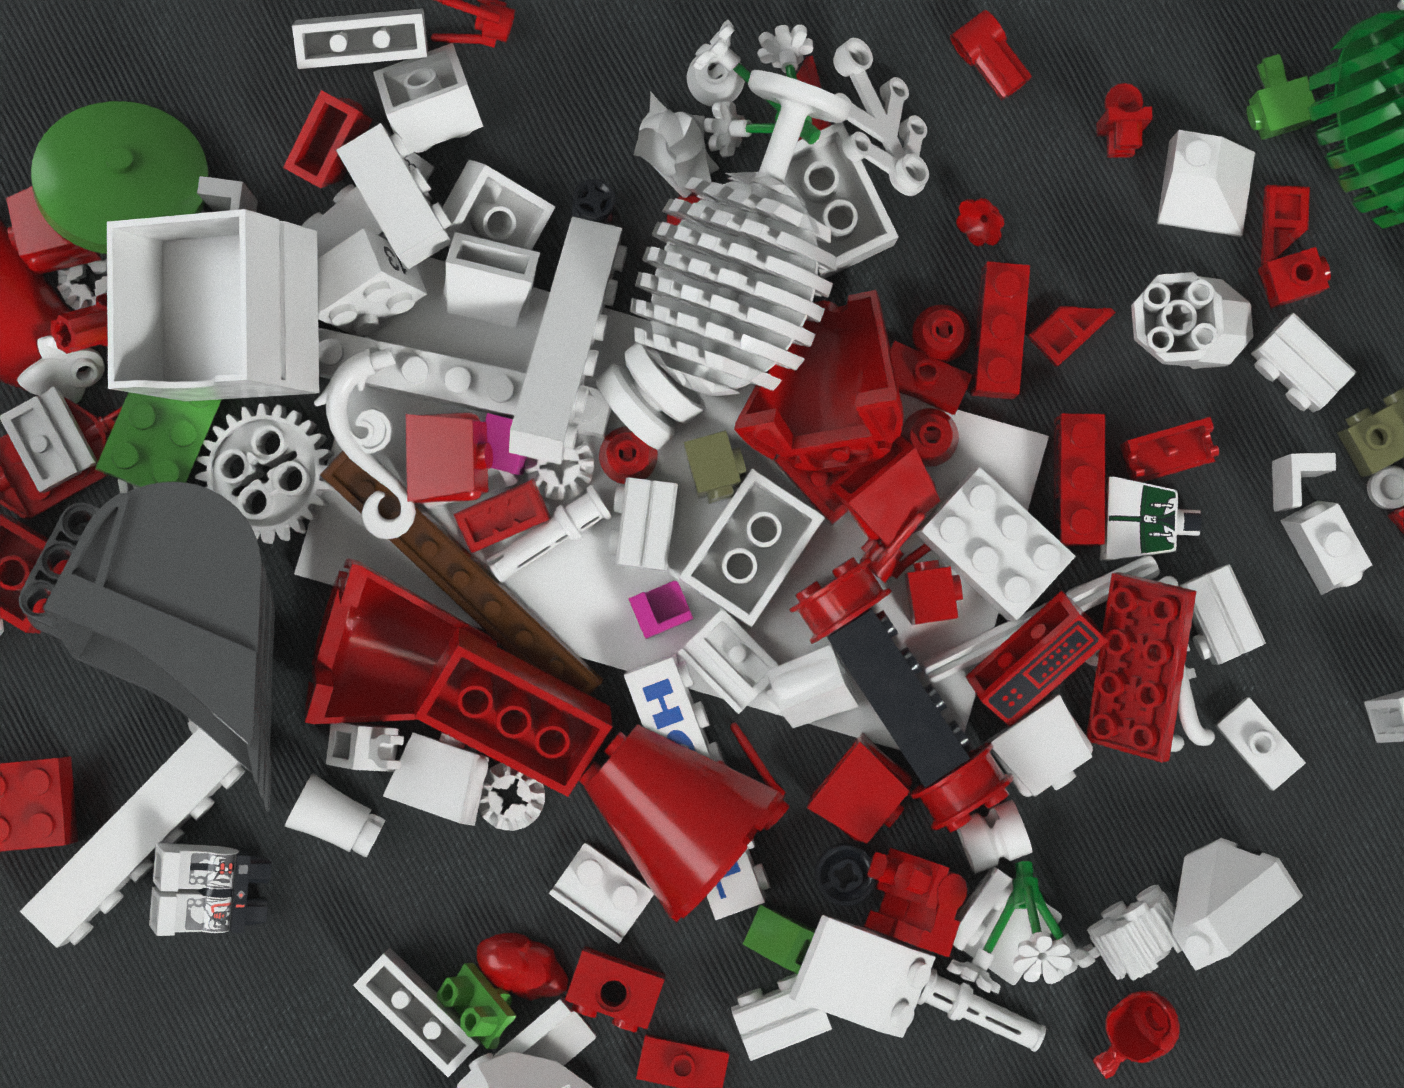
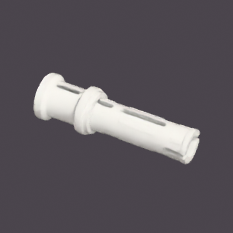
M593 485L586 488V494L566 507L563 505L556 507V511L553 512L555 516L486 559L490 565L489 567L501 583L521 568L549 552L558 544L563 543L569 538L571 541L574 539L578 540L582 537V532L603 518L609 520L613 517Z
M931 968L930 979L923 987L917 1002L919 1005L927 1003L947 1012L948 1018L954 1021L956 1019L961 1020L963 1017L996 1034L1030 1048L1034 1052L1039 1049L1046 1033V1026L1037 1024L973 994V989L970 988L969 984L963 982L958 985L937 975V970Z

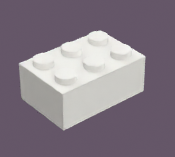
M843 122L835 123L821 130L819 139L812 145H809L803 139L798 141L783 182L794 189L805 201L803 203L807 206L805 208L810 217L831 228V243L817 240L819 248L831 253L836 258V271L818 269V276L823 279L894 246L899 237L862 161L853 162L843 152V141L849 137Z
M981 467L970 470L914 531V534L948 566H951L964 581L1007 621H1017L1076 557Z
M751 469L680 575L679 580L749 627H752L825 517L754 469Z

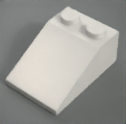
M822 915L788 998L878 1032L903 1038L907 1027H909L914 1018V1010L923 987L930 979L931 968L936 957L894 937Z

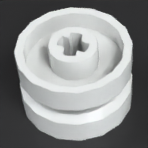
M635 342L624 352L627 367L617 363L611 364L596 378V385L605 401L621 421L638 438L658 450L677 435L675 420L684 424L690 423L706 409L705 402L699 392L686 388L676 382L659 365L666 366L658 350Z

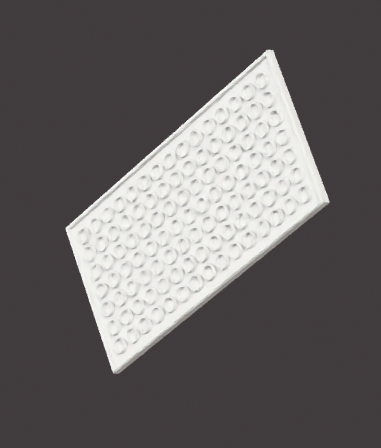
M428 257L415 265L427 295L414 302V306L410 310L394 315L380 324V328L376 332L365 336L368 339L527 373L550 292L532 288L528 312L525 316L518 318L515 328L448 313L447 299L444 296L446 262ZM604 308L603 315L609 316L603 341L595 340L593 350L599 351L593 377L585 376L583 386L598 389L596 378L611 364L617 363L627 367L624 352L635 343L634 327L653 333L651 321ZM749 383L744 387L734 389L741 394L712 396L700 393L705 402L706 409L688 424L675 420L677 435L661 449L657 450L658 459L656 467L646 480L678 484L668 571L619 566L615 564L616 556L608 555L611 529L619 530L621 513L614 512L616 487H625V485L610 479L600 465L599 450L604 439L577 433V437L583 440L589 447L594 460L593 476L587 487L590 485L594 486L613 517L609 520L603 518L584 530L582 537L578 540L574 539L571 541L569 538L563 543L558 544L546 554L505 579L502 584L579 657L626 671L676 654L679 663L686 661L678 651L722 609L679 580L680 575L732 499L709 504L707 497L698 499L684 451V442L726 430L731 448L740 447L747 472H745V476L740 477V486L751 469H754L818 512L774 463V460L780 455L776 454L773 460L762 455L748 445L734 430L735 423L755 384ZM357 385L350 393L347 411L350 426L360 438L366 437L369 433L367 427L355 425V421L362 411L376 408L387 414L393 428L391 440L385 448L370 454L396 477L406 489L407 485L399 477L407 469L405 414L475 413L481 422H485L487 413L365 386L360 391ZM900 393L904 413L903 424L912 413L920 409H938L911 396ZM611 410L606 436L611 431L626 426L613 410ZM957 410L955 416L945 412L953 419L957 426L959 442L955 453L948 461L938 466L925 467L936 485L935 490L940 502L924 514L925 518L919 526L970 470L981 467L1028 511L1049 436ZM933 427L927 428V431L935 430ZM334 439L331 449L334 455L328 459L327 466L342 451L336 439ZM935 440L928 441L929 443H936ZM633 449V450H632V451H633V457H635V456H636V450ZM622 450L619 452L620 458H623ZM562 459L561 464L551 462L547 463L546 466H541V469L547 468V470L555 471L557 478H559V484H563L562 477H564L565 469L571 468L572 465H578V462ZM524 472V475L513 474L519 481L517 485L528 481L526 472ZM511 488L481 495L477 500L458 501L432 509H427L424 504L417 503L494 577L496 576L486 559L502 551L522 536L545 523H540L471 553L453 514ZM739 488L733 489V490H734V494H733V495H735V493L737 492V490H738ZM335 489L329 492L322 491L321 497L327 501L329 506L327 508L316 505L313 509L319 520L318 522L310 520L295 575L333 585L339 570L349 571V569L343 568L346 559L359 560L466 623L483 629L391 541L377 538L368 532L363 524L361 513ZM587 489L567 500H552L542 496L551 518L555 516L553 512L556 511V507L560 505L566 507L586 494ZM849 511L832 526L824 518L753 626L749 627L730 613L728 614L779 666L831 645L827 636L811 644L809 640L813 636L812 632L799 612L791 613L789 609L799 603L795 594L815 581H818L821 587L836 578L832 570L845 561L854 557L860 563L859 560L865 554L861 547L869 538L862 532ZM914 532L899 548L904 553L899 561L924 544ZM932 550L915 562L939 560L940 568L949 567ZM913 564L906 568L898 579L891 576L886 583L875 576L883 590L890 588L892 592L871 608L875 614L884 610L898 631V634L892 637V640L899 650L907 646L921 668L924 661L995 627L999 612L961 577L963 600L956 601L959 618L912 625L904 574L914 572ZM951 568L952 575H958V574ZM677 581L694 619L645 639L628 598L642 592L646 593L669 582ZM983 660L938 682L932 683L947 708L940 712L947 724L955 719L964 733L976 694L965 676ZM687 662L694 680V685L688 687V689L722 698ZM846 667L859 707L808 724L856 738L863 732L874 743L900 750ZM923 669L916 674L923 687L931 683L926 678ZM771 683L747 706L774 713L767 695V691L772 689Z

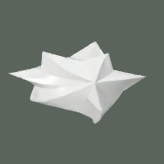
M650 92L649 113L640 125L633 155L641 156L649 162L683 198H687L691 191L683 187L692 177L712 183L710 174L719 169L705 148V116L691 115L686 112L673 113L670 109L668 110L654 94Z

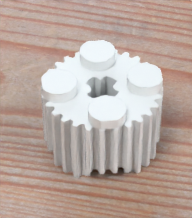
M1152 885L1136 896L1138 901L1131 903L1127 907L1123 901L1111 905L1101 913L1103 919L1087 929L1090 939L1117 980L1123 979L1126 973L1133 981L1138 977L1141 978L1158 968L1156 963L1165 958L1170 953L1172 947H1174L1177 953L1182 951L1172 935L1175 908L1167 895L1162 892L1159 885Z

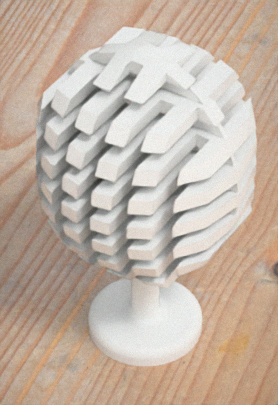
M753 70L748 81L749 88L759 97L780 104L781 110L759 172L725 173L731 176L728 178L731 182L723 185L715 182L709 183L703 179L692 177L683 188L697 194V197L701 199L698 203L691 204L685 200L676 198L673 200L670 198L662 212L681 220L678 226L670 223H660L657 221L652 236L667 244L664 250L652 246L651 248L646 247L643 261L657 267L655 276L638 272L635 283L636 287L652 293L651 303L639 299H631L630 312L651 320L653 333L634 327L635 342L658 350L666 366L659 365L676 382L705 395L741 394L734 389L744 387L749 383L774 391L782 380L766 373L776 364L781 367L797 370L805 359L787 350L792 343L811 347L815 334L802 328L805 320L817 323L821 321L825 309L812 301L814 295L829 297L833 283L818 276V269L836 271L835 256L819 248L817 240L831 243V228L810 217L805 208L807 206L803 203L805 201L794 189L783 182L806 117L810 116L829 122H843L849 117L852 105L844 99L816 86L762 70Z

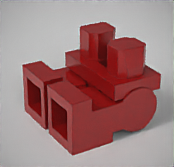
M890 848L888 855L876 852L868 871V877L879 880L876 889L886 893L879 912L870 910L865 927L949 957L960 925V921L955 920L957 909L963 905L967 896L966 882L961 875L950 872V868L893 848Z

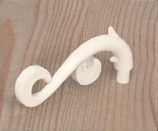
M392 347L372 353L370 349H367L349 357L337 368L323 393L314 401L316 407L326 404V415L330 430L338 445L349 459L387 487L399 499L401 513L395 519H385L379 514V502L385 497L382 491H375L371 494L363 506L361 515L364 526L368 532L382 539L398 538L409 530L416 514L415 505L413 502H407V489L370 454L385 448L390 442L393 430L390 418L384 411L376 408L362 411L358 415L355 425L367 427L369 433L366 437L360 438L350 426L347 411L350 393L356 385L358 390L362 391L366 379L369 376L376 375L377 369L396 364V357Z

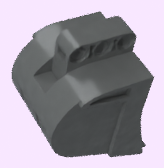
M160 482L145 485L127 493L117 494L101 508L82 502L67 507L56 524L19 596L20 608L30 624L37 630L61 639L72 658L147 689L180 710L253 774L254 782L258 785L260 797L264 800L266 812L270 811L272 774L270 756L271 689L275 611L273 594L257 538L246 517L222 495L208 488L184 482ZM89 522L82 535L74 534V529L78 524ZM62 560H68L61 574L53 572L57 563ZM48 598L43 607L45 612L34 613L33 607L37 601Z

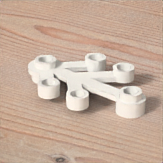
M850 38L836 49L833 63L838 73L845 77L850 76L867 112L854 105L845 94L836 93L835 95L852 105L851 112L846 120L882 142L886 152L873 145L867 135L862 132H855L843 141V152L853 162H859L863 158L867 159L889 174L890 182L895 189L904 195L915 196L924 189L925 183L929 179L928 167L923 159L919 157L922 139L927 135V126L916 115H912L900 123L903 103L909 96L908 87L900 78L893 77L880 87V96L885 102V108L883 109L865 72L873 62L871 50L861 39ZM898 132L901 139L905 142L903 148L897 137Z

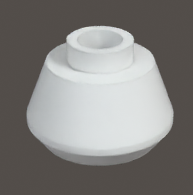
M696 56L687 71V84L693 97L700 103L711 107L715 102H733L740 95L745 81L733 69L729 72L718 61L710 62L700 71L692 66L698 57Z

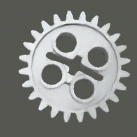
M259 404L256 416L250 408L242 407V420L228 414L226 415L229 425L227 430L217 426L213 427L218 440L216 443L207 440L203 441L204 446L211 453L210 456L197 457L198 462L207 466V471L196 474L195 479L207 482L208 486L205 488L222 495L234 504L246 517L257 539L261 534L264 543L273 544L275 532L281 540L289 541L290 527L303 534L306 532L303 519L306 518L318 522L319 518L313 510L316 505L328 508L329 504L321 497L322 491H334V488L329 483H326L320 474L327 467L324 465V461L331 458L334 453L328 449H319L327 438L321 433L311 436L316 424L307 420L300 425L301 413L293 410L286 418V408L276 405L271 415L269 406ZM278 434L280 446L275 453L268 455L265 450V443L271 435ZM292 452H297L295 459L284 462L291 456ZM241 457L244 461L243 473L233 479L230 473V466L235 459ZM264 466L272 468L267 473L269 478L267 482L259 480L265 475L262 469ZM299 469L302 474V483L296 490L290 491L287 486V478L292 471ZM248 485L240 492L239 496H235L236 489ZM263 492L267 499L266 507L261 513L255 514L252 510V501L257 494Z

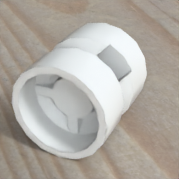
M1013 800L989 808L988 815L985 817L978 813L972 814V819L957 829L962 847L975 874L998 866L1000 857H1005L1011 861L1032 853L1027 831Z

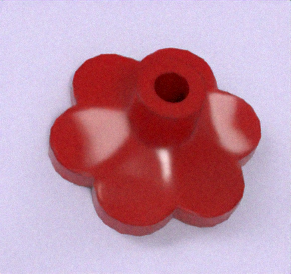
M979 198L976 201L966 199L960 203L959 212L961 215L956 220L959 230L966 233L969 241L975 246H982L984 243L988 245L997 244L1002 237L1000 229L1005 224L998 208L985 198Z

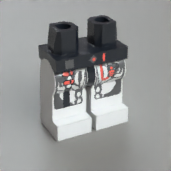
M156 843L153 882L157 887H152L149 926L156 936L175 935V932L223 933L230 931L231 933H244L245 925L266 923L268 912L267 899L265 897L247 896L248 883H269L271 878V861L264 856L248 854L243 847Z

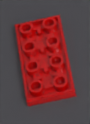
M1121 572L1111 574L1102 632L1108 642L1099 651L1086 734L1091 743L1161 763L1169 761L1197 591Z

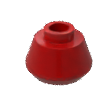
M940 304L931 306L920 313L915 320L912 337L918 351L942 362H950L961 356L967 349L971 330L967 318L961 311L955 307ZM948 327H951L952 329L951 334H949Z
M934 408L920 409L912 413L905 420L900 435L916 447L925 467L938 466L948 461L955 453L959 442L958 429L953 419L945 412ZM933 427L935 430L927 431V428ZM933 440L936 441V443H929V442H928V441H933Z
M627 426L611 431L604 438L599 450V461L605 474L613 481L624 485L626 477L647 479L654 471L658 459L657 449L647 445ZM633 449L636 450V456H635V457H633V451H632ZM620 450L623 451V458L619 456Z

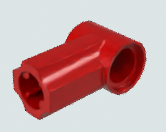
M983 10L950 35L951 43L960 57L968 65H974L1001 101L1011 96L1031 79L1032 75L1006 43L1007 37L1002 26L989 11Z
M107 293L97 296L96 305L59 314L57 319L51 321V335L59 350L68 354L100 344L108 347Z

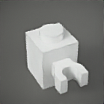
M333 723L330 726L326 764L352 770L394 772V769L400 770L401 761L395 760L397 745H403L404 736H398L399 729L365 723Z

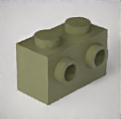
M1404 387L1383 398L1386 406L1380 410L1371 413L1369 407L1346 418L1348 427L1337 432L1361 477L1372 475L1404 458Z
M727 431L684 442V451L698 499L707 497L709 504L732 498L734 496L733 489L740 487V477L745 476L747 471L740 447L731 448Z

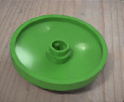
M109 101L79 108L59 119L48 129L39 141L32 159V189L37 207L44 219L58 234L68 241L97 253L107 254V222L196 214L201 213L205 205L204 200L197 194L199 177H208V166L198 140L176 118L145 104Z

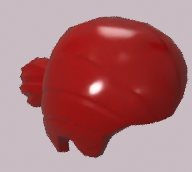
M1137 991L1125 996L1108 1012L1105 1020L1106 1033L1111 1043L1109 1049L1098 1054L1092 1061L1098 1071L1107 1079L1114 1076L1120 1063L1126 1059L1133 1062L1146 1063L1164 1056L1173 1049L1180 1033L1178 1015L1172 1003L1166 997L1154 991Z

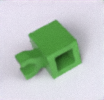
M1277 54L1264 58L1262 63L1257 65V69L1265 89L1257 91L1248 100L1250 105L1247 106V117L1251 128L1254 131L1258 130L1261 140L1310 126L1314 121H1311L1308 107L1315 100L1312 91H1309L1307 76L1287 82L1281 55Z

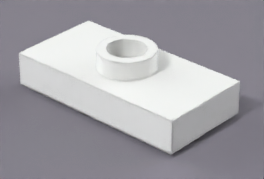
M1250 697L1244 698L1214 724L1271 791L1278 788L1306 763Z

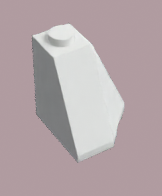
M1223 838L1188 853L1184 857L1172 935L1195 971L1233 954L1302 898V893L1279 858L1263 852L1258 856L1237 848V843Z

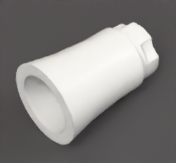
M312 773L284 827L310 834L348 852L352 848L356 853L367 857L386 820L375 814H370L372 809L352 800L330 786L315 773Z

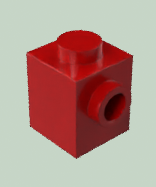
M1316 247L1266 262L1258 268L1271 309L1320 294L1330 288L1328 280L1331 279L1329 264L1324 256H1319Z
M939 560L913 563L914 572L904 574L912 625L959 618L956 601L963 600L959 574L952 575L951 566L940 568Z

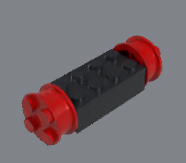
M852 557L832 570L836 578L821 587L818 581H815L795 594L799 603L791 607L789 611L791 613L799 612L813 634L809 640L811 644L827 636L831 645L922 783L911 792V797L913 799L920 797L934 818L931 824L933 830L946 826L951 833L968 823L972 819L970 812L982 804L988 809L1004 800L1009 795L1005 787L1013 781L1014 776L1012 773L1004 775L990 753L994 747L991 742L985 743L966 753L964 749L970 746L971 743L955 719L947 724L940 713L947 708L932 683L925 687L922 686L916 674L922 671V668L907 646L899 650L892 640V637L897 635L898 631L884 610L875 614L871 608L888 596L892 590L890 588L882 589L868 567L872 561L870 557L860 563Z

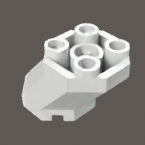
M1194 272L1157 275L1131 305L1134 340L1162 364L1190 366L1192 369L1225 367L1232 363L1253 338L1250 302L1222 279L1197 276Z

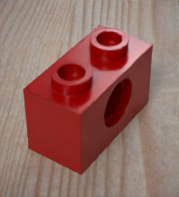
M584 946L565 1001L573 1003L571 1009L579 1014L596 1018L599 1012L613 1017V1025L631 1032H637L638 1027L648 1029L665 980V974ZM612 980L621 982L626 989L627 994L625 998L619 1002L608 1001L602 994V986L606 982Z

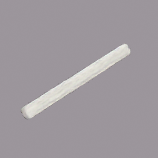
M1145 555L1066 593V595L1083 611H1086L1107 601L1112 573L1121 572L1151 580L1157 577L1160 571L1155 559L1151 555ZM1047 603L1024 613L1017 621H1007L924 661L922 669L929 682L935 683L984 660Z

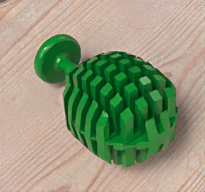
M1404 10L1382 12L1355 24L1330 50L1343 48L1339 59L1309 77V91L1328 83L1329 85L1335 83L1333 91L1308 107L1311 121L1319 120L1334 113L1337 114V117L1330 120V123L1323 125L1317 130L1318 132H1315L1319 145L1322 146L1343 140L1339 147L1330 150L1327 156L1324 157L1331 169H1338L1353 164L1350 170L1343 172L1338 176L1339 179H1336L1344 192L1347 193L1368 186L1366 188L1367 191L1359 193L1353 198L1354 201H1351L1359 213H1366L1387 206V211L1379 213L1372 218L1382 229L1404 222Z

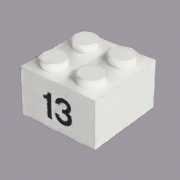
M365 228L318 258V320L354 336L362 337L376 332L380 328V324L396 314L410 310L414 306V302L427 295L416 266L408 269L397 257L388 240Z

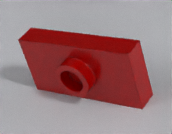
M894 341L890 350L899 391L955 416L973 375Z
M534 478L453 514L471 553L551 518Z
M645 1034L636 1079L677 1088H723L730 1052Z

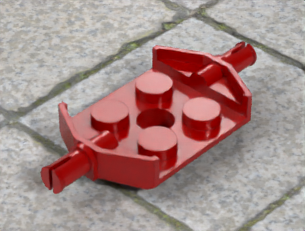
M64 397L97 461H99L121 408L106 416L97 417L77 403ZM6 434L0 437V504L23 519L30 520L105 478L108 474L96 470V465L91 466L48 492L40 493L9 435Z

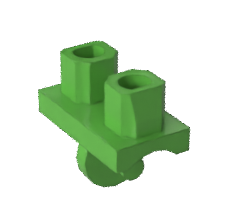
M464 963L458 975L446 978L437 992V998L444 1007H453L461 1016L460 1027L468 1037H477L486 1049L497 1048L502 1032L517 1016L510 1008L512 1002L511 995L501 988L495 989L474 963Z

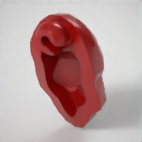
M518 933L498 934L482 940L477 946V961L484 976L496 987L510 991L517 997L528 1001L541 997L550 998L559 996L568 987V977L564 969L557 962L554 950L545 944L532 941L526 935Z

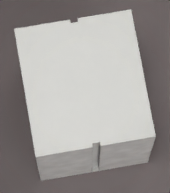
M247 209L107 222L108 389L180 401L319 393L317 231L286 221H279V219Z

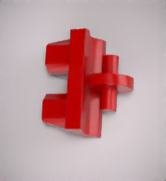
M1121 83L1112 87L1105 96L1104 105L1106 111L1097 122V136H1107L1108 158L1133 157L1135 149H1139L1142 146L1143 130L1152 120V106L1142 108L1143 98L1138 88L1132 84Z

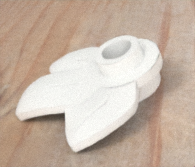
M50 335L37 340V346L42 359L23 371L17 378V381L25 390L38 396L55 386L59 388L63 397L78 403L84 394L85 388L94 385L101 379L105 365L101 355L91 348L66 354L57 348L53 336ZM89 366L87 370L77 372L80 367Z

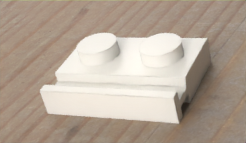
M55 386L48 389L49 391L44 394L35 396L0 415L3 426L40 493L48 492L98 463L59 388Z
M723 608L678 651L693 669L738 714L770 684L766 671L779 666Z
M585 842L549 895L619 944L654 893L648 885Z

